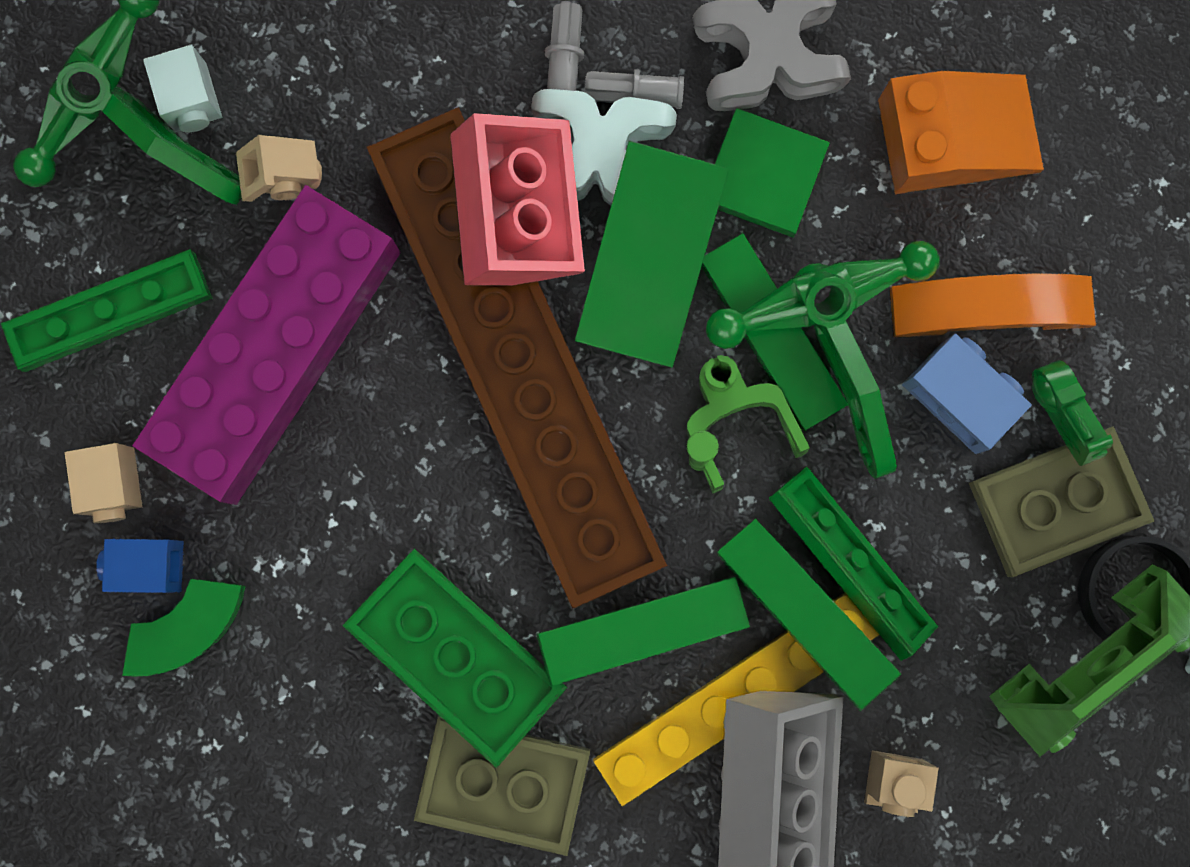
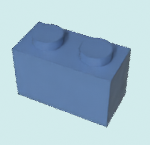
M955 333L943 341L903 382L902 386L972 452L977 454L990 450L1032 404L1022 396L1024 390L1014 378L1003 372L999 374L985 361L986 354L978 344L966 337L961 339Z

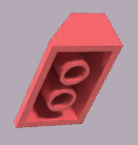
M472 114L451 133L464 284L517 285L585 272L569 120Z

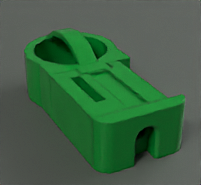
M1057 360L1035 369L1032 372V391L1035 399L1049 415L1078 465L1083 466L1105 457L1108 453L1106 449L1111 448L1113 444L1111 434H1106L1085 400L1086 394L1071 368L1064 361Z

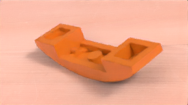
M1072 274L986 275L896 285L890 288L893 337L944 335L948 331L1024 327H1042L1043 330L1092 328L1096 326L1091 276Z

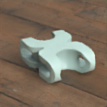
M543 89L533 95L531 104L534 118L569 120L571 141L573 142L572 152L577 201L584 199L593 184H597L604 201L609 205H612L628 142L637 143L638 141L663 140L672 133L677 119L676 111L669 104L633 97H623L615 101L606 115L601 116L595 99L581 91Z

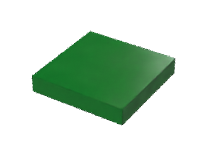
M736 108L715 165L729 168L718 210L794 238L830 142Z

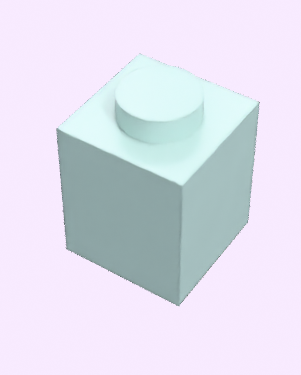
M193 45L143 59L159 115L175 132L200 131L206 128L210 121L222 118L207 64Z

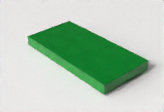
M628 142L575 338L576 342L673 368L729 168L640 143Z
M415 549L343 624L345 629L495 768H498L567 689L563 683L551 686L545 667Z

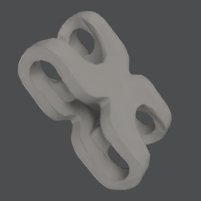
M715 0L701 5L692 17L695 33L698 38L704 42L730 43L740 51L744 59L742 66L717 74L710 81L706 91L709 107L715 111L736 110V108L747 109L757 107L767 99L772 83H776L786 97L794 100L828 95L844 88L851 80L849 65L846 59L841 55L815 54L804 46L799 36L800 31L825 23L831 17L837 5L836 0H775L772 12L770 13L765 11L758 0Z

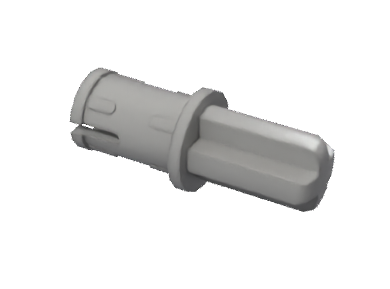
M562 1L553 8L551 45L545 48V56L549 59L547 89L576 91L578 63L584 59V51L580 48L583 11L579 4L571 3L570 1Z
M634 69V74L590 71L585 78V93L594 98L595 102L614 103L623 97H633L659 101L676 107V109H681L684 76L639 75V69Z

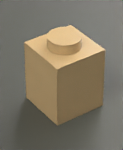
M113 443L65 452L73 514L93 516V523H107L126 519L125 510L142 508L135 450L133 447Z

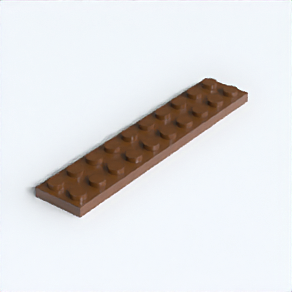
M459 107L372 144L367 149L571 607L574 609L664 568L667 564L538 281L517 285L464 284L451 133L465 122Z

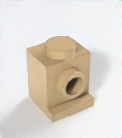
M258 135L236 152L242 201L252 202L264 193H270L271 198L274 200H292L297 198L305 185L316 189L321 183L322 167L317 160L315 141Z
M872 750L864 802L869 805L881 806L884 812L905 817H914V814L918 813V809L932 812L939 768L923 759Z

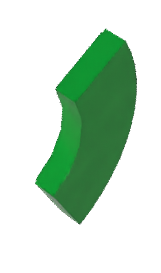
M190 579L184 598L169 614L153 622L131 624L122 676H150L169 672L191 663L204 654L225 635L233 623L241 606L246 585Z

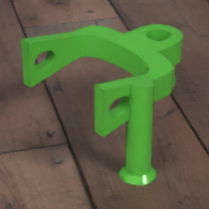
M719 355L717 358H712L704 364L700 372L699 386L707 405L697 410L687 422V434L689 437L687 451L690 455L689 465L694 470H703L713 494L723 489L724 482L713 461V458L718 453V440L707 430L716 422L732 413L752 407H771L777 412L795 458L807 453L810 447L782 390L777 385L765 383L746 387L736 363L728 356ZM715 372L724 373L728 377L727 383L724 384L723 381L715 380L712 374Z

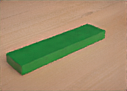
M744 234L739 235L704 256L701 267L726 308L741 313L777 289ZM801 327L746 332L744 336L771 382L782 390L802 432L848 406L847 401Z
M189 249L3 322L1 326L17 370L28 372L213 298L197 256Z
M805 467L769 497V500L900 661L911 657L938 628L937 624L810 469Z
M757 519L753 520L717 552L720 559L860 712L901 676L896 667Z
M736 577L537 633L536 636L549 683L553 686L749 628L750 625Z

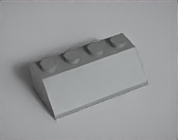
M757 691L726 699L724 757L721 771L722 798L721 817L719 820L718 867H834L843 696L823 693Z

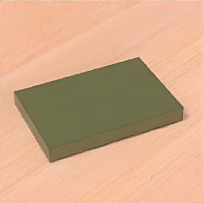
M1114 426L1104 429L1106 434H1111L1113 439L1111 448L1106 449L1107 455L1086 465L1079 466L1067 445H1063L969 482L1007 577L1018 576L1154 522V518Z
M438 716L414 821L567 856L590 749L526 735L498 768H495L443 718Z

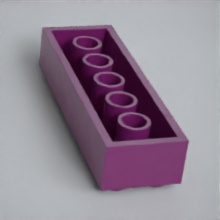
M305 185L132 446L219 502L237 505L401 254L394 240Z

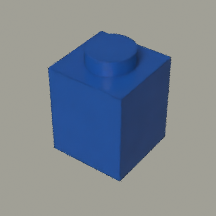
M104 539V550L100 551L97 559V576L102 581V592H182L184 541Z

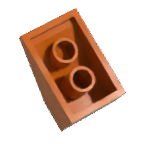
M937 71L890 79L878 99L895 194L1041 173L1044 170L1026 75Z

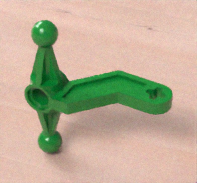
M117 0L120 6L118 10L74 48L49 89L35 147L24 149L15 156L13 167L17 178L24 185L31 187H42L49 184L54 179L56 173L55 162L53 161L54 156L92 124L102 111L146 154L220 199L237 205L242 198L240 180L237 174L180 139L140 100L117 86L123 76L137 20L152 16L157 11L160 0ZM77 72L92 74L100 84V91L94 95L79 93L72 84V75Z
M914 241L906 245L899 254V257L894 259L837 262L831 265L809 264L800 269L794 278H791L788 282L743 312L739 313L736 310L726 308L718 309L712 313L706 323V335L709 341L716 347L728 349L740 344L746 332L810 327L814 325L816 337L848 402L863 462L874 479L880 478L896 471L895 454L879 387L846 319L859 306L903 277L914 281H925L932 277L939 268L940 256L932 244L925 241ZM825 286H831L829 296L824 301L815 304L814 300L820 289Z

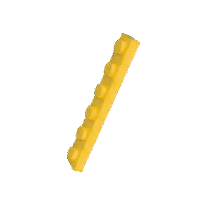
M845 592L833 599L835 604L870 641L879 635ZM785 631L594 758L593 762L621 806H624L724 739L726 699L757 691L795 692L824 671L793 637Z

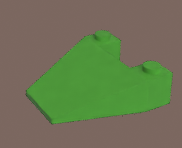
M1152 564L1112 596L1113 601L1130 620L1050 685L1028 664L989 696L998 710L1040 757L1047 751L1054 753L1066 747L1076 735L1074 730L1174 650L1182 652L1190 648V596L1166 570Z

